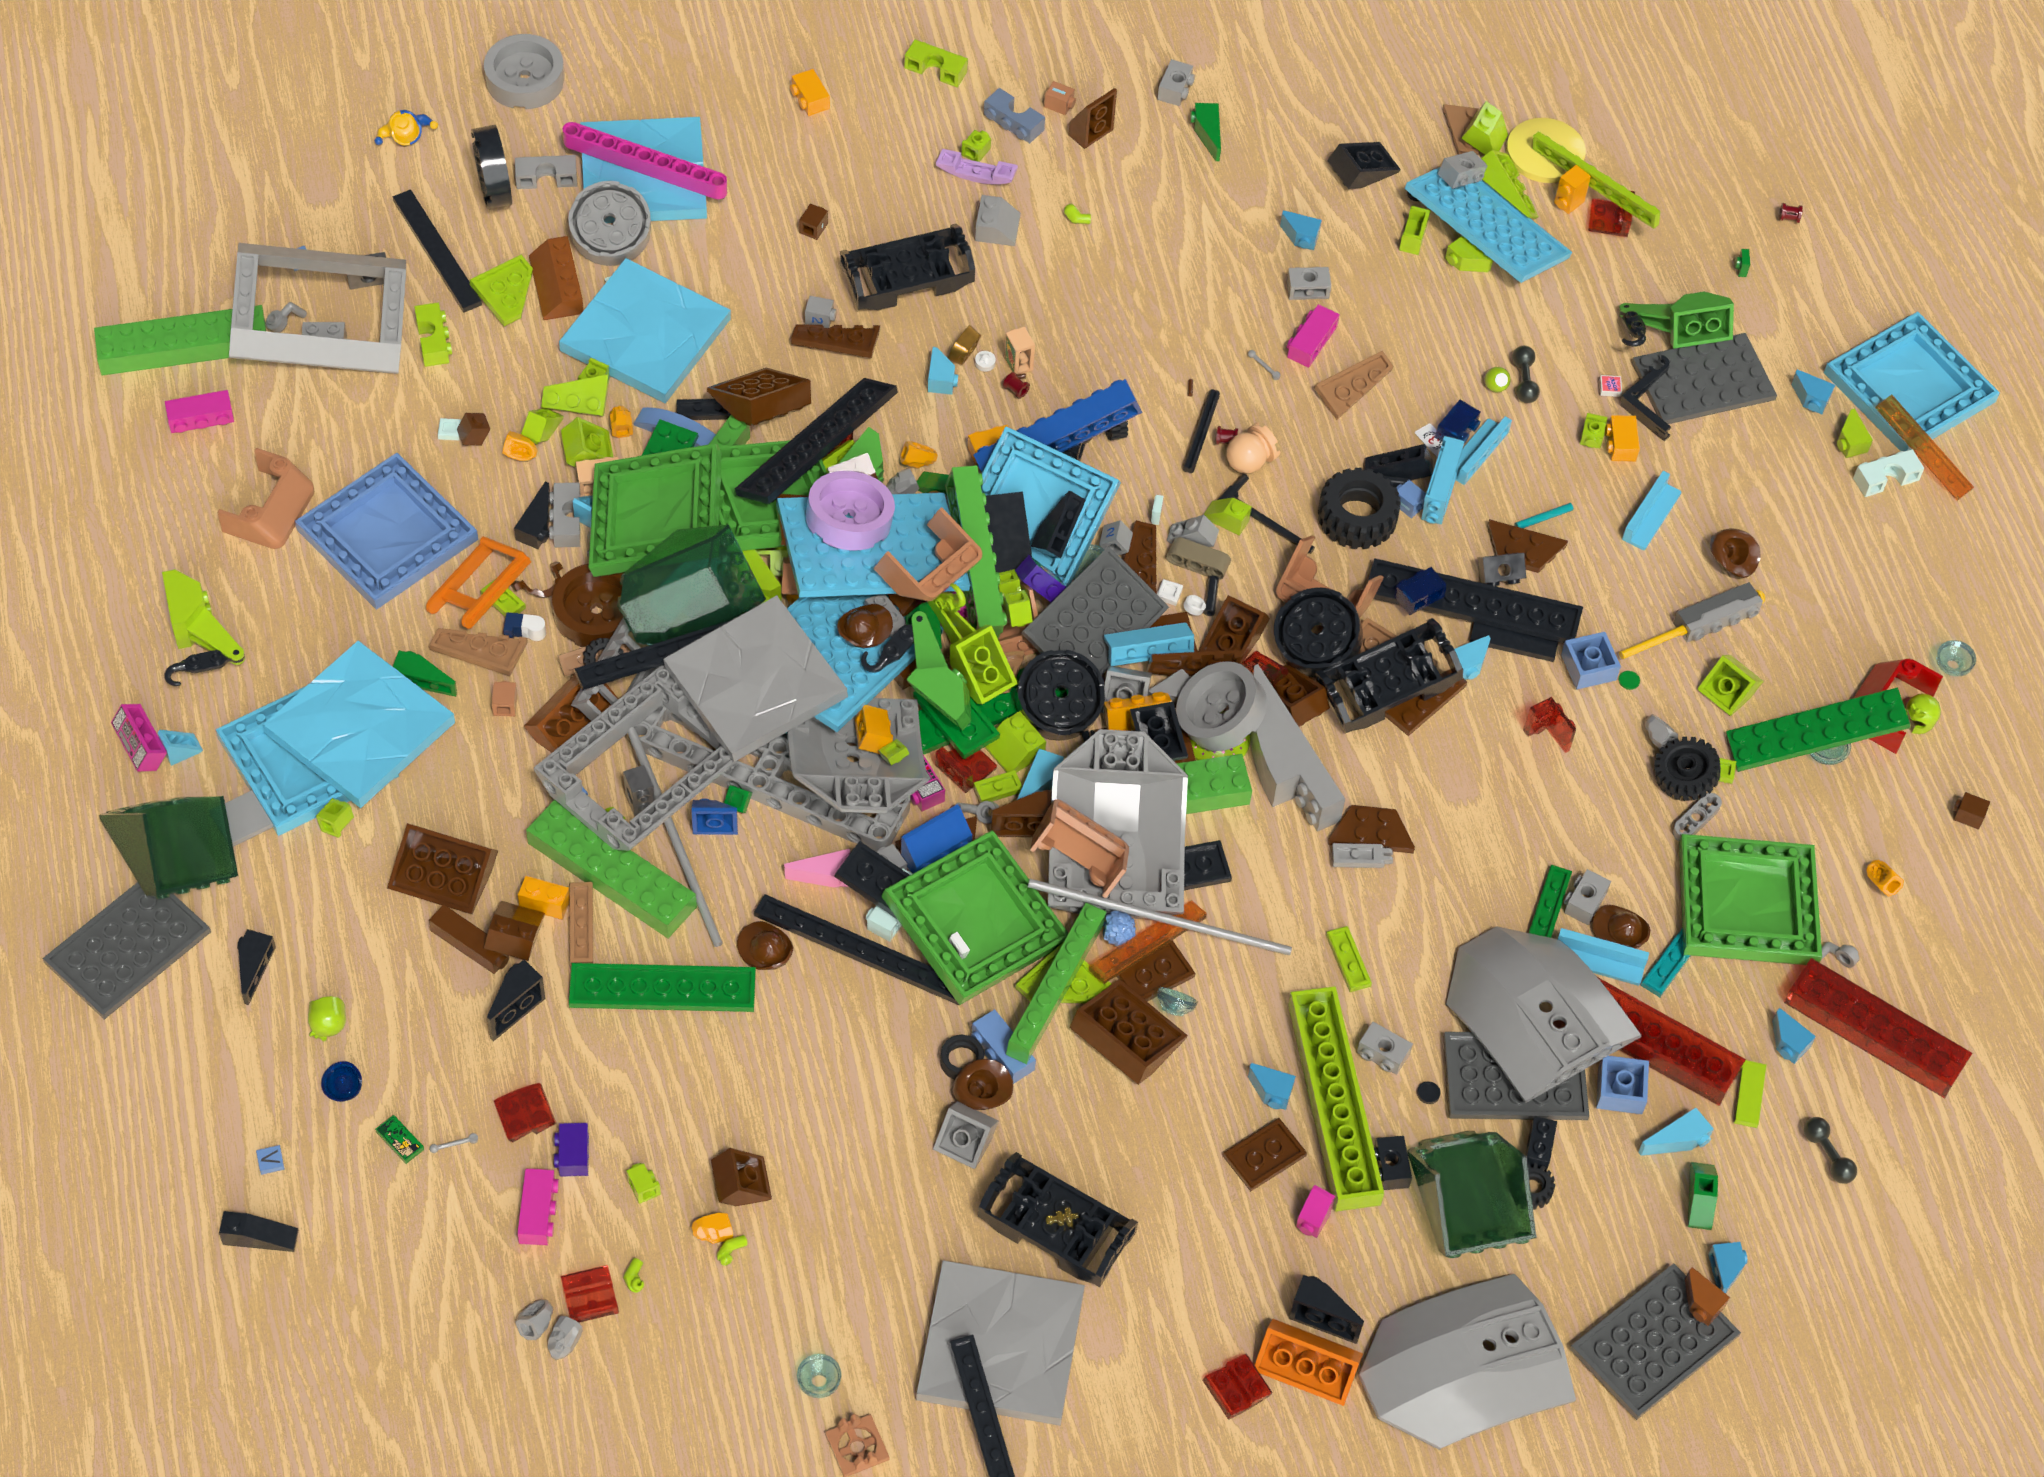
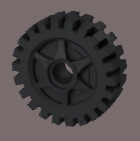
M1686 736L1682 737L1680 742L1676 738L1673 739V744L1669 741L1665 744V748L1663 746L1660 748L1659 753L1656 755L1654 770L1657 784L1663 792L1666 791L1670 797L1674 794V798L1677 800L1683 796V800L1688 801L1689 796H1692L1693 800H1697L1698 795L1703 798L1706 796V791L1710 794L1713 791V787L1716 788L1720 780L1721 766L1719 755H1717L1716 749L1712 748L1709 742L1705 744V740L1701 738L1697 742L1696 737H1691V740L1687 741Z

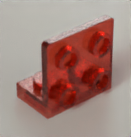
M1592 199L1588 231L1628 237L1632 223V214L1612 201Z
M1550 697L1530 707L1523 729L1527 737L1533 734H1540L1547 729L1565 753L1569 752L1576 733V726L1565 715L1561 705Z
M942 746L936 751L935 765L965 793L974 787V782L983 780L997 769V764L981 750L966 759H963L955 748L948 752Z

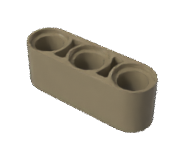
M1181 537L1174 539L1166 556L1167 560L1173 565L1207 577L1215 575L1219 577V580L1224 578L1231 563V558L1228 554Z

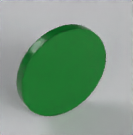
M1633 671L1622 672L1618 679L1619 684L1627 690L1636 689L1640 684V677Z

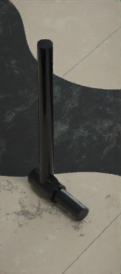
M1243 473L1217 500L1235 498L1241 501L1238 499V491L1249 480V477ZM1253 507L1251 508V517L1295 545H1298L1302 538ZM1311 545L1310 550L1308 552L1310 554L1315 549L1313 545Z

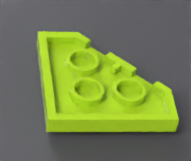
M521 254L470 279V286L502 325L506 326L522 317L533 268Z
M1062 944L1016 984V989L1030 1002ZM1084 960L1061 1003H1087L1112 984Z

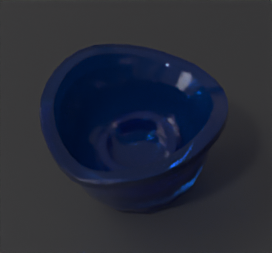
M347 1061L332 1064L322 1076L321 1087L323 1093L329 1099L337 1102H345L355 1098L362 1088V1076L359 1069Z

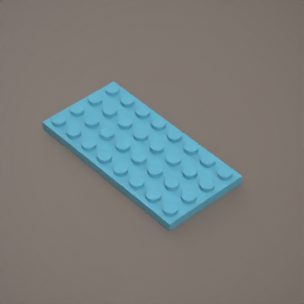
M1439 167L1407 182L1404 188L1520 283L1569 259L1572 251L1532 219L1525 216L1483 180L1452 189L1438 175Z

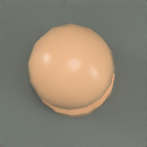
M1256 422L1248 427L1247 433L1244 432L1236 435L1229 442L1227 447L1229 465L1237 472L1244 474L1260 470L1266 461L1272 462L1280 456V450H1276L1275 447L1277 439L1267 426L1260 427L1259 422Z

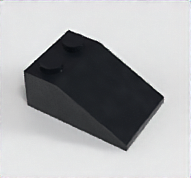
M1381 142L1342 143L1337 146L1327 160L1332 166L1333 171L1337 173L1344 186L1348 189L1364 188L1397 174L1401 170Z
M1173 701L1130 709V726L1132 731L1145 732L1173 761L1188 758Z
M522 960L519 964H514L508 970L487 1015L490 1039L493 1042L546 999L543 977L525 960Z
M1303 1275L1293 1301L1289 1319L1357 1344L1364 1320L1327 1283L1322 1282L1315 1276L1308 1277Z

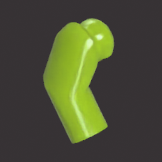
M1068 204L1064 208L1065 215L1072 223H1091V214H1081L1073 204Z
M740 1235L723 1243L717 1252V1260L720 1261L721 1265L726 1266L732 1262L733 1257L730 1254L733 1250L747 1246L746 1237Z
M637 1258L632 1259L623 1276L628 1289L634 1293H638L644 1288V1281H641L638 1275L643 1262Z

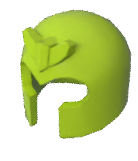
M1922 693L1911 697L1905 706L1906 713L1909 712L1911 720L1925 724L1923 726L1916 725L1912 731L1913 734H1924L1932 730L1941 715L1939 702L1928 694Z
M329 996L309 1002L308 1023L312 1030L309 1033L310 1037L314 1036L316 1039L320 1038L322 1041H326L327 1037L335 1036L343 1030L346 1023V1010L343 1000L338 997Z

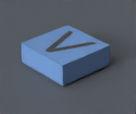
M280 1145L256 1150L261 1175L285 1170Z

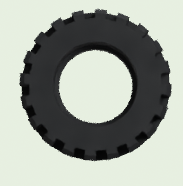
M1349 468L1343 470L1342 473L1337 472L1332 478L1327 480L1325 487L1322 488L1318 507L1319 524L1322 526L1324 533L1330 534L1329 538L1334 542L1337 540L1339 545L1344 547L1348 545L1351 546V549H1357L1358 547L1369 549L1371 545L1376 547L1381 545V541H1387L1396 529L1401 499L1398 496L1399 492L1395 486L1393 487V483L1388 478L1385 479L1384 475L1379 472L1377 474L1374 473L1372 469L1361 470V468H1355L1350 470ZM1349 501L1365 502L1372 506L1376 513L1368 516L1354 515L1345 510L1342 504Z

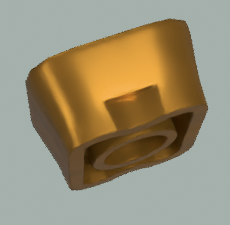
M968 325L954 343L948 359L963 365L977 347L981 334L971 325Z

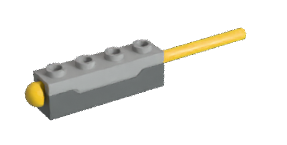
M1748 582L1677 611L1673 623L1676 628L1619 652V656L1621 659L1628 658L1677 636H1683L1686 642L1697 641L1709 633L1719 632L1728 625H1736L1745 618H1753L1760 612L1761 605L1765 602V594L1761 590H1755L1751 583Z

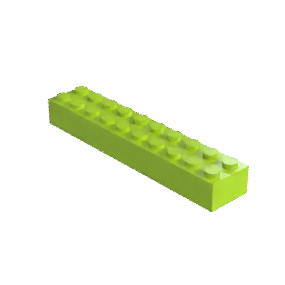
M1336 986L1291 992L1288 1007L1331 1194L1335 1195L1334 1210L1337 1212L1381 1206L1384 1189Z

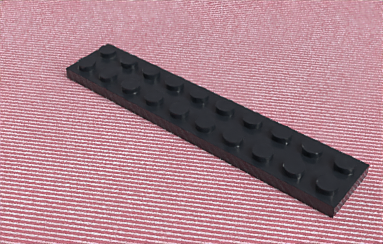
M863 378L735 488L736 495L765 504L773 502L898 393L897 386Z
M1374 558L1368 579L1369 581L1379 575L1384 577L1373 599L1561 643L1576 638L1583 611V606Z

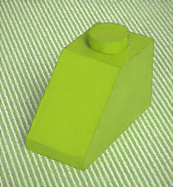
M1461 236L1448 246L1445 257L1448 263L1459 271L1489 272L1493 262L1490 257L1471 244L1464 236Z
M547 408L529 411L521 434L528 437L535 444L548 441L562 422L564 416Z
M1855 408L1850 410L1837 440L1838 449L1843 452L1845 458L1868 453L1873 441Z
M1235 498L1215 500L1211 502L1203 515L1212 523L1240 536L1250 520L1252 506Z

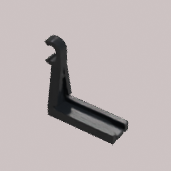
M1661 355V363L1664 365L1658 370L1654 369L1653 366H1649V373L1621 396V407L1632 416H1636L1637 420L1665 442L1670 437L1668 431L1671 429V426L1638 400L1668 371L1669 359Z

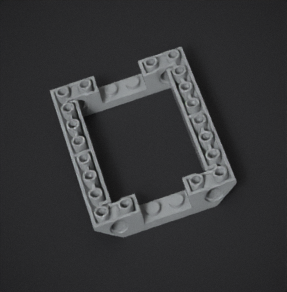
M238 243L229 358L398 374L402 340L406 260ZM258 265L384 278L380 341L369 342L253 330Z
M665 665L658 667L534 767V771L550 796L612 849L630 851L737 761L733 762L666 670ZM664 705L715 747L716 750L630 820L629 824L615 808L607 812L582 791V781L576 774L625 736L631 727H636L660 706Z

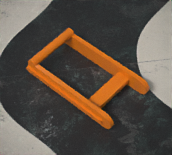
M483 536L480 539V544L431 596L426 604V610L431 614H436L446 602L464 608L467 612L462 617V626L470 629L532 561L523 551ZM494 550L515 558L478 599L457 592Z

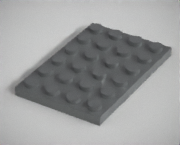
M1746 333L1733 335V340L1674 348L1633 357L1632 365L1640 380L1649 373V366H1653L1654 369L1658 370L1664 365L1661 363V355L1669 359L1668 371L1646 391L1656 414L1668 424L1776 400L1777 397Z
M1108 546L1021 634L1040 653L1049 650H1071L1087 657L1103 675L1110 665L1108 662L1109 647L1104 640V635L1149 628L1169 606Z
M149 872L42 959L58 977L105 1020L210 934L211 929Z
M1444 1032L1450 1119L1533 1120L1534 1116L1550 1120L1589 1119L1585 1069L1525 1103L1501 1068L1472 1032Z
M1674 1263L1570 1347V1350L1636 1420L1741 1334L1722 1312L1709 1326L1694 1318L1688 1306L1685 1286L1686 1275Z

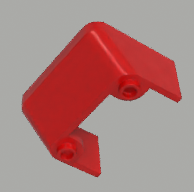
M1913 659L1880 662L1874 666L1854 698L1887 690L1895 677L1934 697L1943 676ZM1901 730L1869 738V740L1897 754L1906 732Z

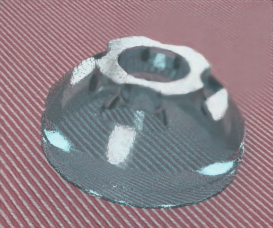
M1950 640L1939 647L1936 661L1940 669L1952 676H1964L1974 668L1976 654L1966 643ZM1955 661L1958 663L1959 668H1951L1947 662Z
M1159 987L1157 999L1162 1006V1010L1182 1017L1184 1014L1195 1010L1198 1001L1193 997L1169 988Z
M814 1354L808 1356L799 1365L797 1381L801 1390L808 1396L825 1398L838 1389L841 1382V1369L832 1357L825 1354ZM817 1375H821L826 1378L827 1382L824 1386L817 1387L813 1385L812 1379Z

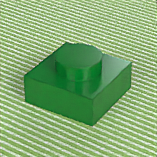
M1741 249L1739 257L1736 256L1735 269H1738V277H1747L1750 268L1749 249Z
M730 785L724 803L736 807L738 812L746 813L753 792Z

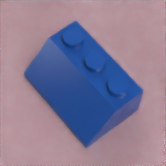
M958 804L902 836L901 856L906 861L907 868L912 874L972 842V833Z

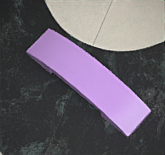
M942 149L936 161V166L954 176L983 184L1010 183L1018 169V165L1001 161L995 166L963 159L960 152Z

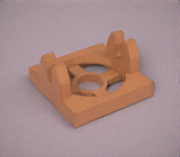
M853 1414L849 1421L843 1418L838 1423V1427L825 1432L843 1477L851 1476L890 1460L871 1414L862 1418ZM854 1429L866 1430L872 1437L865 1440L857 1437ZM847 1432L850 1439L848 1446L839 1449L840 1439ZM855 1441H860L864 1444V1450L860 1453H854L850 1449L851 1444ZM876 1444L875 1453L869 1452L866 1458L867 1447ZM852 1455L857 1457L854 1462H849L843 1457Z

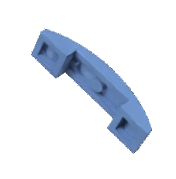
M642 408L634 421V426L652 433L659 419L697 432L699 437L694 447L708 445L716 435L694 420L659 408Z

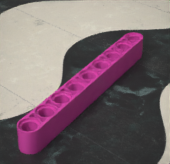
M568 122L562 128L564 145L569 149L719 200L727 196V177L723 173L576 122Z

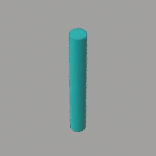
M1568 503L1515 522L1514 525L1524 529L1573 511L1574 507L1572 503Z

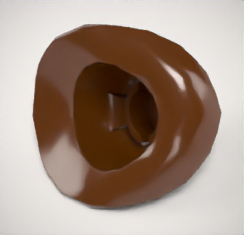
M1728 528L1715 533L1711 538V553L1727 571L1740 578H1747L1756 571L1761 557L1760 547L1755 538L1749 533L1740 529Z
M869 604L852 609L838 619L837 627L840 637L847 643L857 647L871 648L882 644L890 636L893 629V620L890 612L885 607L879 604Z
M1604 905L1595 913L1593 919V931L1596 938L1635 949L1640 948L1649 940L1651 931L1649 924L1641 916L1628 909L1616 905Z
M763 921L753 922L745 926L737 940L738 952L743 961L751 967H756L758 970H775L786 965L792 956L794 948L791 940L782 930Z
M980 1059L966 1065L958 1073L954 1081L953 1094L958 1102L974 1110L993 1109L1005 1104L1012 1097L1013 1079L1008 1069L1002 1063L991 1059Z

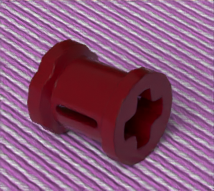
M1782 203L1779 220L1787 219L1800 223L1803 206L1795 207Z
M1011 372L1005 378L1003 387L1005 389L1009 388L1016 394L1018 399H1021L1029 391L1030 384L1020 380L1015 372Z
M1218 426L1215 444H1229L1238 435V428L1231 430Z

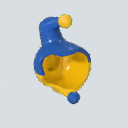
M399 110L390 116L386 125L377 130L375 143L381 145L383 138L391 136L401 145H411L420 138L423 126L429 125L431 129L438 128V123L425 114L415 115L408 110Z

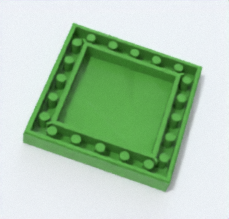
M789 441L719 447L722 452L719 537L725 552L784 547V545L780 544L776 499L770 504H765L737 496L735 488ZM822 459L782 494L809 496L814 482L828 474Z
M717 443L595 463L589 570L594 577L718 557L722 452Z
M993 830L888 887L882 895L883 900L959 1005L1050 954L1065 941L1069 934L1036 889L1027 887L1028 877ZM956 932L959 933L970 949L967 957L963 960L958 955L954 946L948 941L950 936Z
M1689 834L1681 835L1679 841L1683 955L1819 966L1822 959L1815 845Z

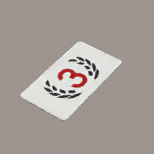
M1429 423L1415 431V434L1438 457L1444 437Z

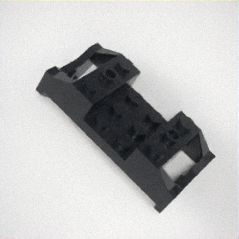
M952 224L950 228L853 251H840V266L847 275L858 310H881L897 306V295L932 287L935 295L939 296L956 292L965 285L975 282V265L968 242L965 240L962 227L958 224ZM955 246L957 248V254L963 262L964 273L955 275L949 261V248L945 249V247ZM858 268L862 270L871 295L864 296Z
M1433 618L1427 620V623L1324 671L1319 670L1316 672V682L1326 688L1328 700L1335 710L1345 733L1368 728L1385 720V711L1419 695L1422 696L1424 701L1443 693L1457 681L1463 679V668L1456 651L1450 645L1445 632L1442 633L1440 624ZM1432 639L1437 643L1440 653H1443L1452 671L1450 675L1444 678L1441 677L1432 662L1431 652L1428 653L1424 647L1425 641ZM1337 681L1341 684L1359 716L1352 721L1346 711L1343 699L1334 685Z
M1017 1152L1006 1160L1004 1169H1000V1174L997 1177L995 1176L994 1181L988 1186L978 1207V1217L987 1222L998 1233L1017 1244L1023 1238L1059 1259V1268L1079 1280L1095 1284L1098 1287H1101L1120 1253L1136 1234L1138 1221L1128 1219L1022 1158V1155ZM1014 1175L1022 1177V1186L1018 1192H1013L1012 1201L1001 1218L993 1215L990 1210L997 1196L1006 1188L1008 1180ZM1114 1228L1118 1234L1105 1252V1256L1095 1274L1086 1268Z

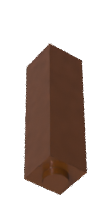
M443 904L429 919L431 932L491 973L495 974L499 969H503L507 965L509 955L484 949L487 933Z

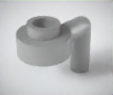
M289 302L281 311H272L267 316L266 326L274 332H281L286 327L288 322L287 316L291 312L301 318L306 317L307 312L294 303Z
M983 801L979 805L956 803V805L960 806L962 812L977 814L981 822L988 824L992 823V815L989 816L988 814L989 810L999 808L992 801Z
M1826 942L1822 946V959L1831 952L1836 955V958L1842 965L1848 968L1854 967L1860 960L1857 949L1851 945L1839 947L1831 942Z

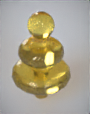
M1066 1207L1065 1214L1062 1211H1057V1216H1047L1046 1222L1047 1224L1058 1222L1059 1226H1063L1064 1221H1066L1067 1225L1072 1227L1073 1219L1078 1218V1213L1072 1214L1071 1208Z

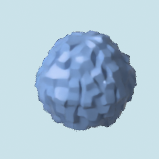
M1116 910L1105 916L1103 938L1109 944L1118 947L1128 943L1135 936V920L1130 915Z

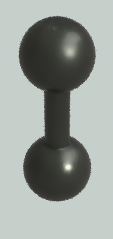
M1526 345L1517 347L1513 352L1512 359L1514 364L1521 368L1523 382L1517 387V397L1524 403H1532L1538 399L1540 389L1537 383L1532 381L1530 377L1529 367L1535 362L1536 355L1534 350Z
M1821 1117L1810 1118L1804 1125L1806 1138L1813 1143H1820L1833 1162L1830 1171L1835 1181L1842 1184L1852 1182L1857 1176L1856 1164L1849 1158L1840 1157L1828 1139L1831 1131L1829 1123Z

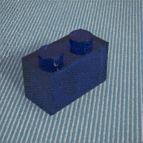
M1460 399L1439 423L1435 438L1443 442L1444 436L1465 441V444L1470 436L1469 433L1471 431L1475 432L1480 425L1479 416L1481 411Z
M1430 567L1426 570H1420L1408 580L1400 581L1396 586L1395 599L1409 615H1412L1445 597L1447 584Z

